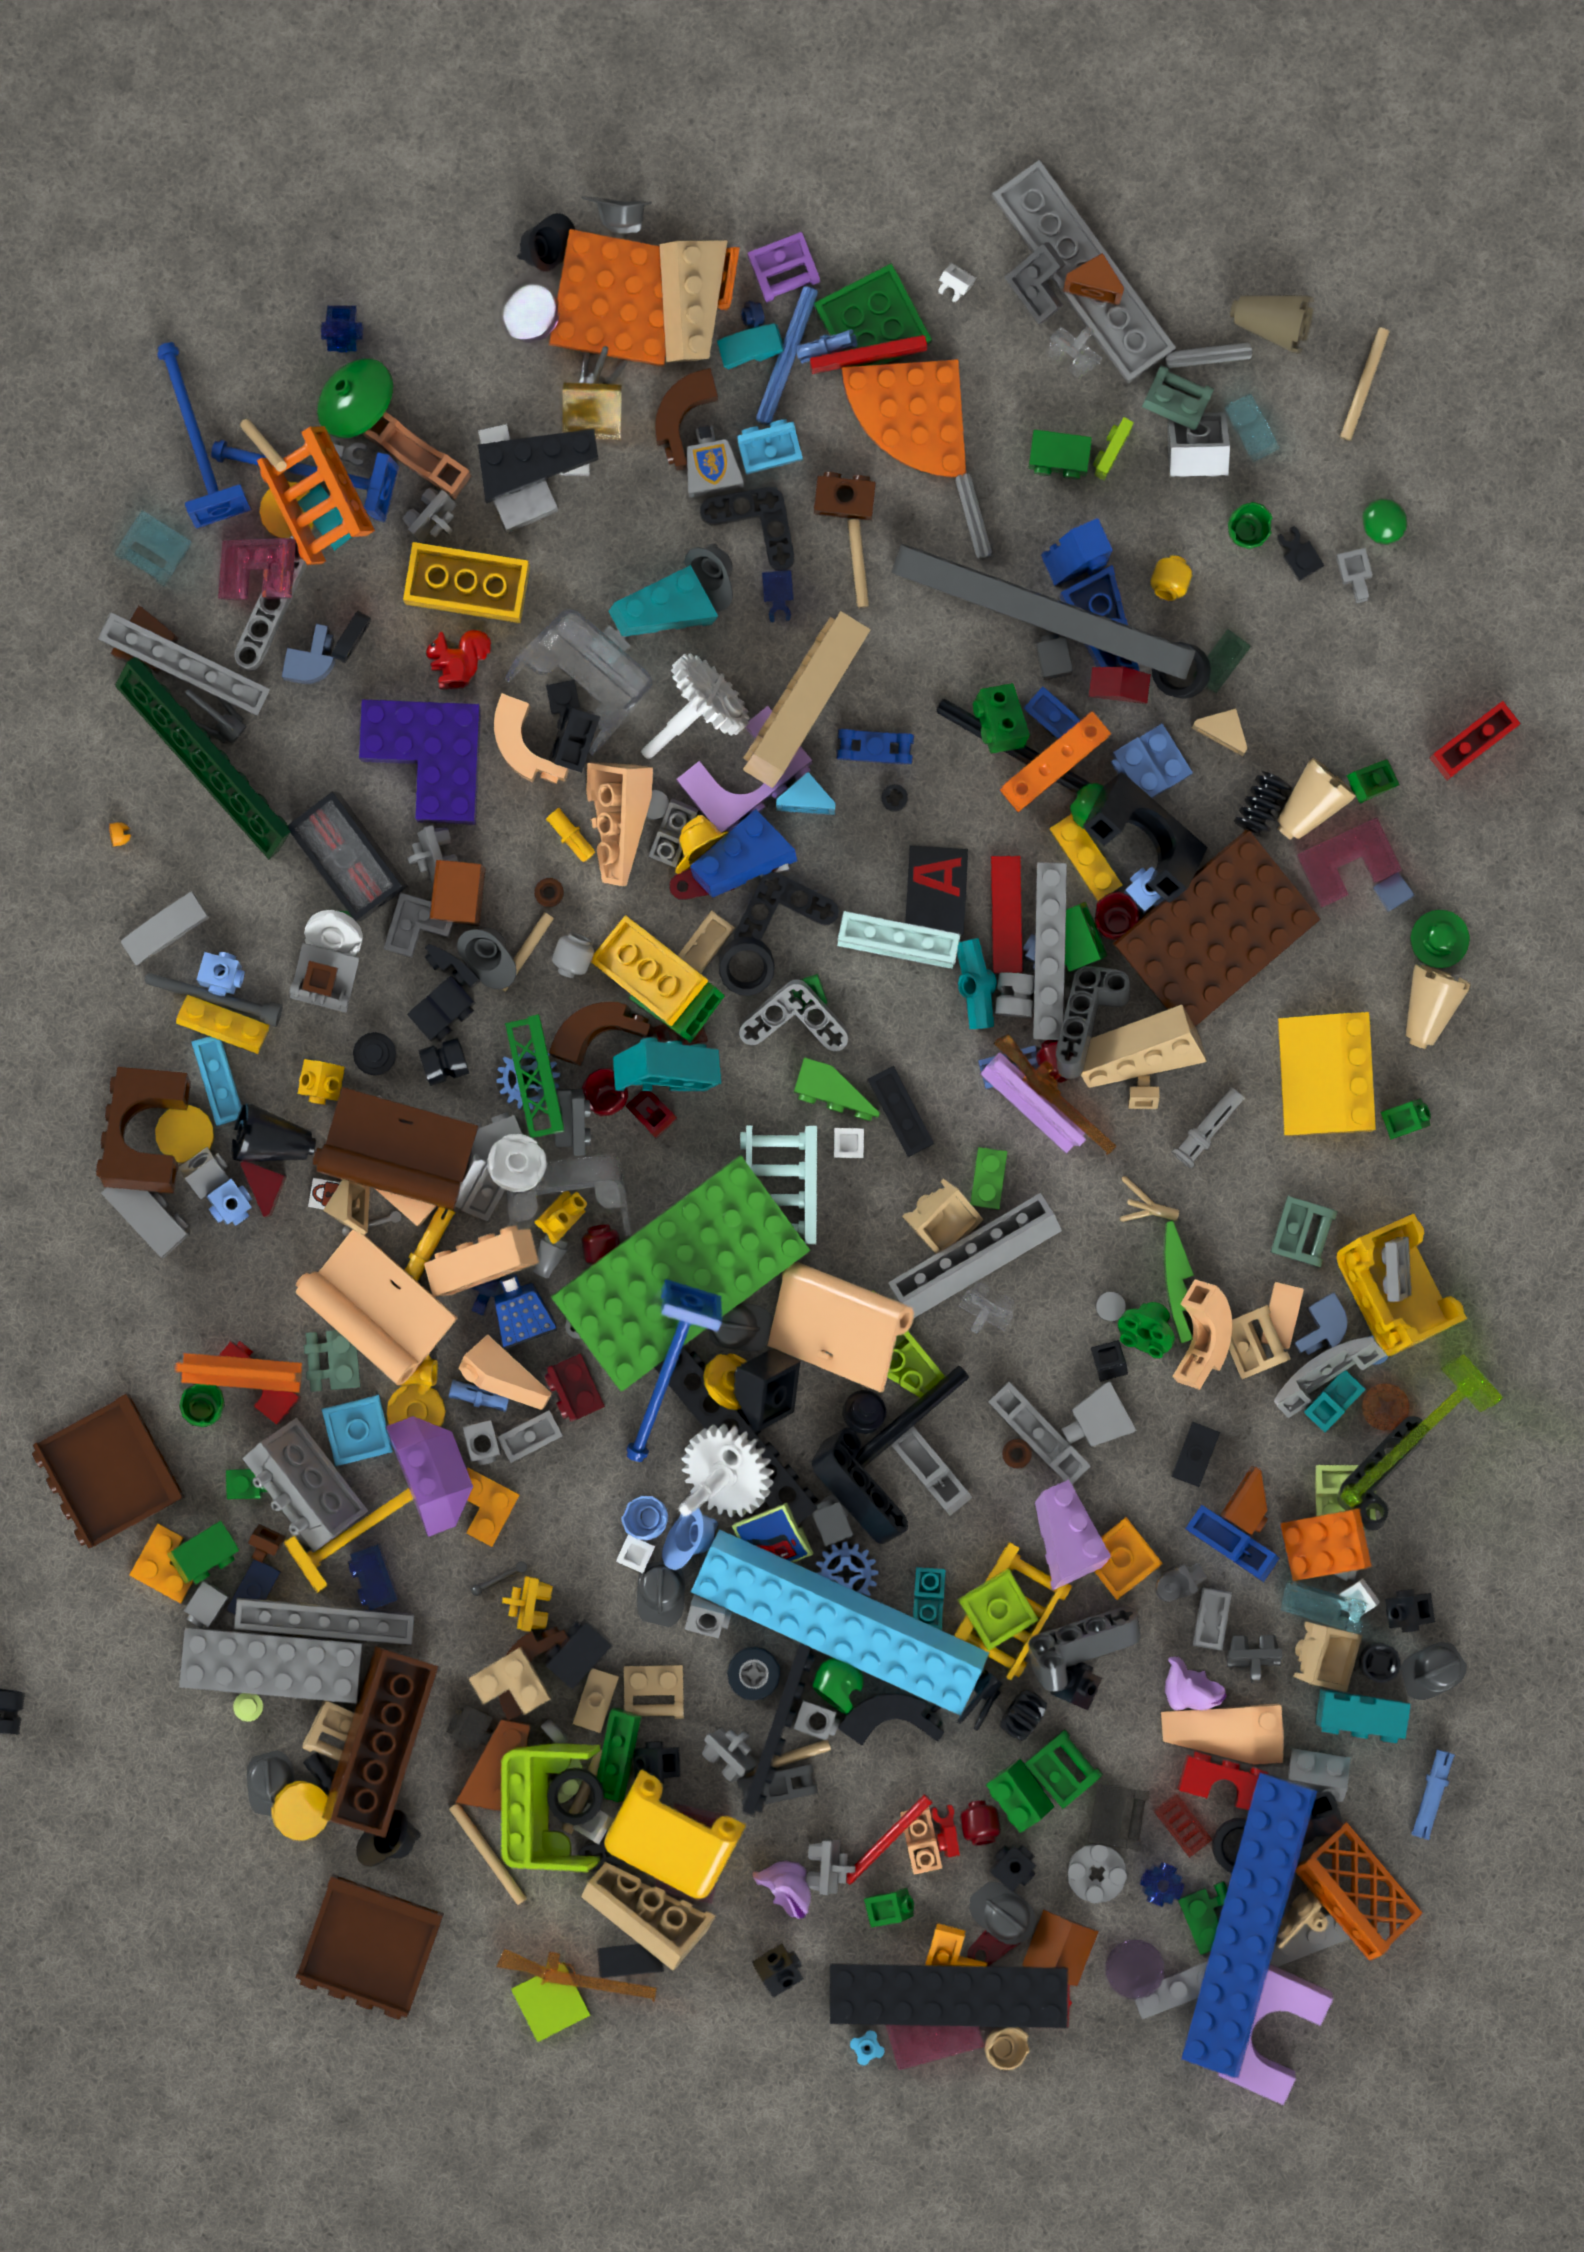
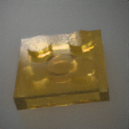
M563 382V433L594 429L596 439L621 440L622 385Z

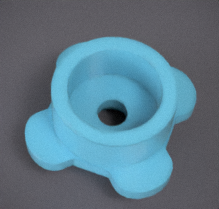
M872 2030L867 2031L864 2036L853 2038L850 2041V2048L855 2050L858 2056L857 2062L860 2065H867L869 2060L875 2057L881 2058L884 2055V2048L879 2046L876 2040L877 2034ZM866 2045L870 2046L868 2051L864 2049Z

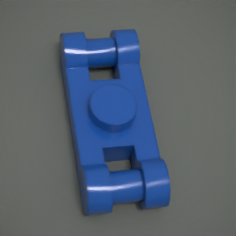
M851 729L838 730V739H841L840 749L837 750L836 755L838 760L912 764L913 755H910V746L914 744L913 734L856 731ZM852 740L861 741L860 751L852 750ZM890 743L899 744L898 754L890 753Z

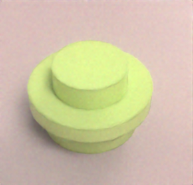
M241 1693L234 1701V1713L243 1721H253L263 1711L262 1699L257 1694Z

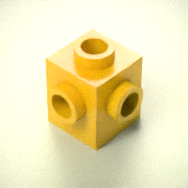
M304 1059L299 1079L298 1094L309 1096L308 1102L326 1105V1100L338 1101L345 1067Z

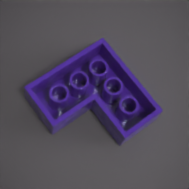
M362 699L359 749L361 762L418 764L415 814L417 822L476 825L481 721L480 705Z

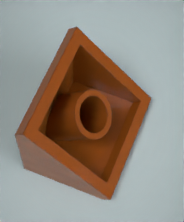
M1103 253L1069 272L1063 288V292L1115 305H1120L1124 291L1123 285Z
M436 860L430 918L480 926L486 868L482 864Z
M1043 1909L1022 1965L1026 1967H1068V1984L1077 1987L1099 1931Z

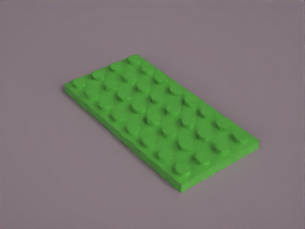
M740 1155L550 1297L617 1388L622 1392L664 1361L668 1353L679 1319L661 1314V1289L665 1279L721 1296L722 1316H724L811 1250ZM691 1323L683 1346L706 1328Z

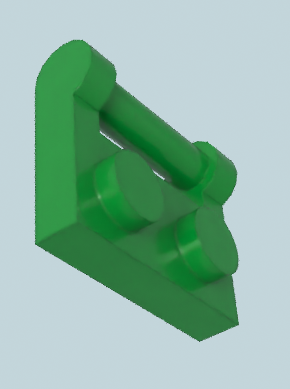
M1065 1729L1024 1763L1062 1809L1068 1806L1103 1775L1098 1768H1093L1069 1739L1070 1734ZM1059 1746L1086 1776L1081 1782L1077 1781L1053 1752Z

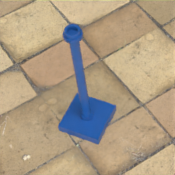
M173 342L160 345L157 355L160 360H165L208 493L206 496L184 502L195 528L197 529L251 511L249 501L241 484L219 491L177 363L176 356L179 354V349L175 347Z
M224 440L220 442L215 441L211 451V457L221 463L224 461V458L258 465V459L266 458L262 454L227 447V441ZM379 452L377 453L370 479L351 474L348 475L355 488L367 490L364 505L365 511L374 520L385 522L399 465L390 455ZM297 463L284 472L308 477L317 471V467Z
M665 1279L661 1289V1314L679 1319V1323L635 1442L629 1443L627 1446V1457L629 1459L642 1462L648 1456L649 1451L645 1446L690 1325L692 1323L718 1331L722 1322L721 1296Z

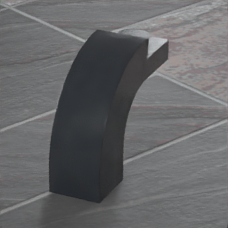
M884 1693L865 1699L857 1704L838 1726L840 1731L861 1746L878 1725L892 1719H901L912 1723L937 1742L945 1733L940 1728L943 1724L930 1713L926 1717L921 1715L927 1707L926 1703L913 1696L900 1693Z

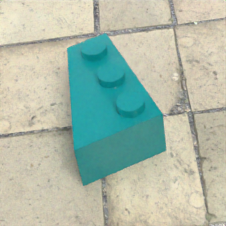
M691 565L616 601L608 611L622 637L655 633L660 630L685 629L691 626L712 625L718 618V614Z
M644 1038L640 1040L639 1044L613 1057L615 1091H624L630 1085H642V1091H652V1085L669 1086V1091H707L721 1084L719 1050L707 1048L705 1044L687 1046L682 1045L681 1041L664 1043L658 1042L657 1038Z
M1320 1689L1315 1724L1322 1727L1321 1731L1326 1733L1339 1734V1730L1351 1731V1736L1368 1739L1369 1734L1380 1735V1741L1397 1743L1398 1738L1406 1739L1411 1704L1396 1700Z

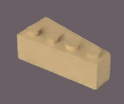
M674 241L660 244L666 362H692L709 359L728 241Z
M1179 1005L1091 1038L1084 1069L1080 1075L1088 1088L1200 1064L1207 1062L1197 1029L1183 1005Z
M607 1862L587 1883L581 1896L673 1971L708 1931L715 1918V1915L707 1911L703 1913L693 1908V1904L685 1900L680 1902L666 1895V1891L656 1886L652 1888L641 1883L639 1878Z

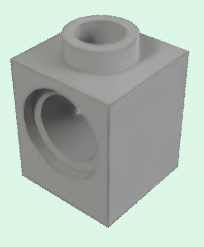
M208 1147L179 1166L184 1178L200 1199L229 1180L224 1170L229 1166L219 1152L213 1155Z
M493 1420L463 1427L471 1462L478 1460L479 1466L496 1462L495 1456L500 1455L501 1450ZM480 1435H486L491 1441V1447L486 1452H480L475 1447V1440Z
M207 1580L203 1581L184 1609L189 1614L187 1619L200 1628L203 1625L210 1627L230 1596Z
M694 1594L685 1630L719 1639L721 1628L728 1629L732 1612Z
M803 1699L793 1729L827 1740L829 1734L835 1736L840 1719L835 1718L837 1713L835 1710ZM822 1713L826 1717V1724L823 1728L815 1729L811 1727L809 1718L812 1714Z

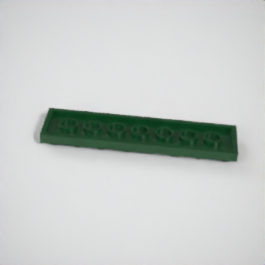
M133 657L126 663L115 687L268 860L271 859L280 850L291 833L286 821L271 810L265 797L256 793L249 785L247 777L233 767L226 753L218 750L211 742L208 733L194 723L188 710L183 706H179L172 698L170 690L165 685L160 684L152 675L149 666L141 662L137 657Z

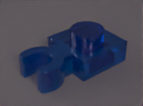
M792 570L762 572L764 602L773 601V607L769 611L770 621L775 622V612L777 610H783L786 614V621H790L791 610L786 605L785 600H794Z

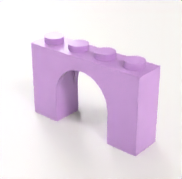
M769 706L749 720V724L745 727L754 739H756L763 724L772 713ZM800 746L787 769L773 788L763 783L760 788L748 794H733L724 790L700 761L676 780L706 819L711 821L721 833L726 831L729 833L755 809L760 813L765 808L763 803L771 796L777 799L788 789L786 784L793 778L798 781L807 772H810L811 769L808 766L812 764V759Z
M1270 1964L1252 2031L1256 2023L1263 2016L1274 2011L1291 2012L1321 2026L1333 2001L1332 1992ZM1251 2031L1239 2078H1233L1219 2072L1218 2076L1284 2105L1296 2079L1295 2071L1262 2056L1252 2043Z

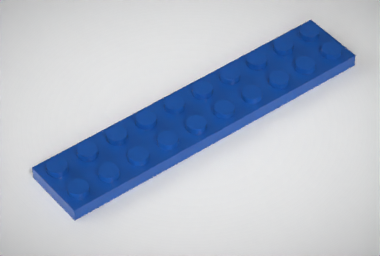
M1259 1773L1182 2060L1233 2078H1239L1317 1790L1265 1773Z

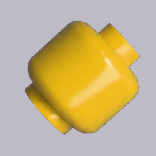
M1172 555L1170 558L1160 559L1156 563L1150 580L1155 595L1167 601H1175L1177 598L1183 597L1189 587L1192 570L1186 564V560L1180 556Z

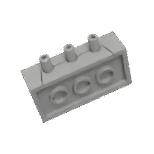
M297 1418L260 1442L242 1458L256 1476L253 1478V1484L258 1488L264 1486L274 1499L271 1502L272 1509L275 1511L282 1510L292 1523L289 1526L290 1532L294 1535L300 1533L314 1552L349 1528L368 1512L367 1508Z

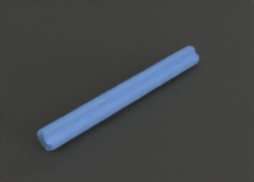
M804 286L783 342L784 351L778 355L756 416V421L761 424L770 425L797 353L796 347L800 345L818 295V291L814 288Z

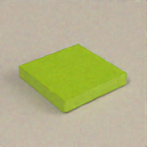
M1009 1569L1004 1570L958 1599L988 1651L1039 1620Z
M565 1962L511 1988L537 2042L591 2015Z

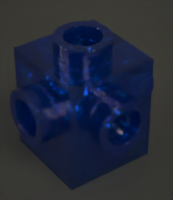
M327 306L326 322H321V339L327 340V351L339 353L357 352L358 340H363V322H357V306Z
M1161 1861L1160 1866L1152 1864L1150 1870L1145 1869L1140 1885L1144 1886L1142 1892L1148 1895V1902L1163 1907L1165 1902L1172 1905L1174 1899H1180L1185 1883L1181 1882L1182 1876L1176 1873L1177 1867ZM1161 1880H1166L1169 1883V1887L1165 1891L1158 1889V1883Z

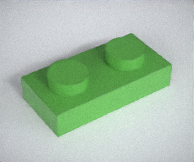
M978 1147L970 1201L972 1206L999 1210L1007 1151Z

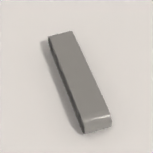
M293 536L287 538L235 649V661L244 671H255L263 663L307 566L301 557L295 558L290 556V548L297 544ZM285 570L292 572L293 577L289 583L281 584L278 582L277 578L280 572ZM271 597H278L281 602L279 608L273 611L267 610L265 607L266 601ZM261 623L268 625V633L265 636H254L253 630L256 625ZM246 650L256 652V659L251 664H245L241 661V656Z

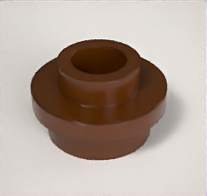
M554 878L542 879L535 887V898L544 907H554L563 899V886ZM548 887L555 890V895L552 898L544 896V890Z
M1013 1439L1005 1444L1002 1456L1008 1466L1022 1468L1030 1462L1032 1450L1024 1440ZM1014 1448L1022 1450L1023 1455L1020 1459L1016 1460L1012 1457L1011 1452Z

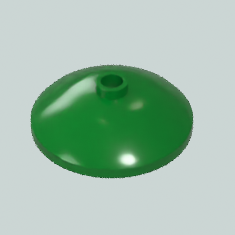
M369 358L358 359L339 368L328 379L320 393L317 405V416L320 425L325 426L327 432L336 438H352L369 430L383 416L391 401L393 378L390 371L381 362Z

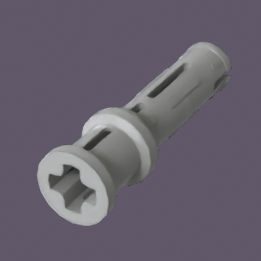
M1230 1087L1196 1129L1193 1128L1187 1132L1188 1137L1178 1149L1174 1148L1171 1151L1172 1154L1192 1169L1195 1159L1204 1149L1210 1147V1139L1245 1098L1237 1090Z

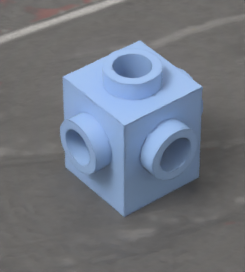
M1142 867L1130 878L1133 883L1124 891L1126 895L1133 899L1143 914L1152 906L1156 907L1164 900L1156 891L1148 892L1145 889L1155 871L1153 867H1150L1147 871Z
M205 952L197 981L200 986L209 988L208 992L225 996L226 993L234 995L236 987L240 988L243 983L245 971L242 970V966L236 960V956L219 952L218 956Z
M229 1179L206 1195V1198L212 1205L209 1211L218 1223L223 1220L226 1225L233 1222L236 1226L249 1217L246 1211L252 1208L248 1203L252 1198L243 1185L237 1187L232 1179ZM229 1198L235 1202V1207L232 1210L226 1207V1201Z

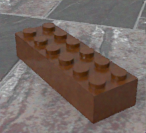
M378 1647L374 1648L322 1818L385 1838L436 1676L437 1665Z

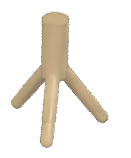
M1126 1176L1122 1177V1181L1145 1203L1129 1199L1127 1201L1128 1205L1144 1209V1211L1121 1216V1222L1150 1215L1177 1221L1179 1210L1155 1204Z

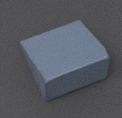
M1398 872L1373 887L1387 912L1415 896Z

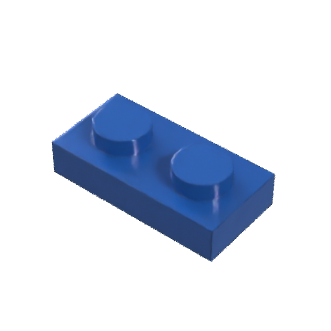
M1043 686L1023 708L1057 739L1081 721Z

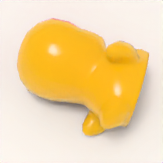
M428 1354L411 1377L401 1386L419 1384L420 1387L417 1393L419 1395L427 1393L430 1387L435 1386L437 1383L438 1361L432 1359Z

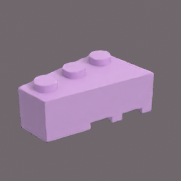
M1069 1479L1044 1490L1036 1500L1035 1506L1041 1537H1044L1047 1553L1045 1557L1046 1563L1049 1564L1052 1579L1050 1583L1053 1591L1102 1568L1111 1555Z

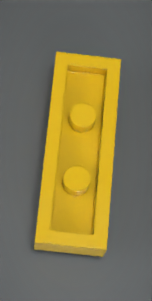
M1072 814L1049 828L1097 901L1123 886L1087 831L1074 821Z
M190 995L186 996L176 1018V1024L256 1054L259 1053L270 1026Z

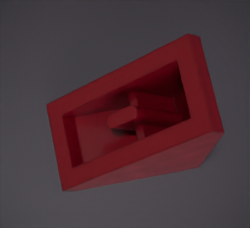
M1092 667L1089 697L1147 704L1151 674L1126 667Z
M641 1091L625 1106L655 1139L661 1136L678 1120L652 1091Z
M241 1162L240 1164L263 1217L272 1216L287 1177L250 1162Z

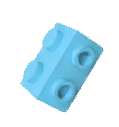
M787 419L770 423V428L759 430V427L742 430V435L737 436L746 474L803 460L795 431L794 422L788 423Z

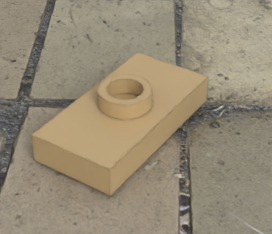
M711 910L678 956L702 974L735 930V927Z
M595 1668L590 1670L573 1721L574 1725L601 1733L619 1676Z

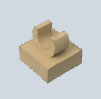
M1150 1075L1139 1076L1137 1087H1130L1128 1109H1158L1159 1087H1150Z

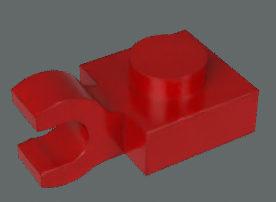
M950 1804L946 1805L947 1815L942 1818L937 1814V1807H931L932 1819L940 1824L941 1833L936 1834L939 1852L943 1851L946 1857L960 1856L956 1826H954L953 1806Z

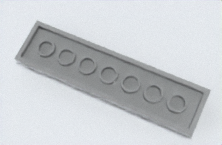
M1040 160L992 193L996 203L1032 252L1049 241L1066 264L1051 277L1127 383H1130L1165 358L1168 353L1175 351V345ZM1103 253L1124 287L1120 305L1063 292L1067 274Z

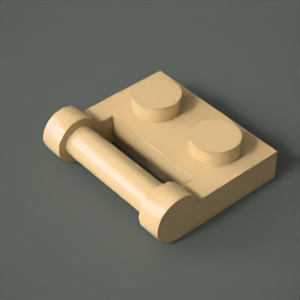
M1268 1305L1232 1319V1336L1229 1351L1241 1379L1291 1359L1288 1351H1284L1269 1314L1271 1311ZM1258 1319L1274 1357L1267 1359L1251 1322Z
M683 1665L624 1666V1710L640 1716H675V1719H684ZM674 1695V1704L633 1705V1696Z
M324 1700L303 1742L302 1749L309 1752L314 1750L339 1761L343 1750L319 1740V1736L323 1731L346 1741L354 1713Z

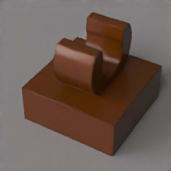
M309 961L302 989L331 997L339 968Z
M259 1524L248 1544L256 1547L252 1558L262 1563L268 1553L275 1556L286 1536Z

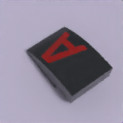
M910 845L906 924L960 934V936L964 935L968 849Z

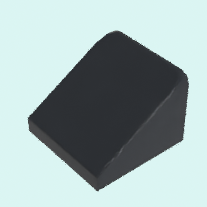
M1119 1340L1091 1347L1100 1382L1128 1375L1127 1364Z

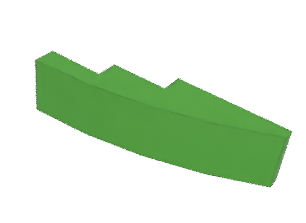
M1172 1220L1165 1223L1163 1252L1165 1286L1179 1342L1184 1343L1193 1338L1182 1312L1186 1309L1180 1304L1187 1293L1183 1279L1194 1275Z

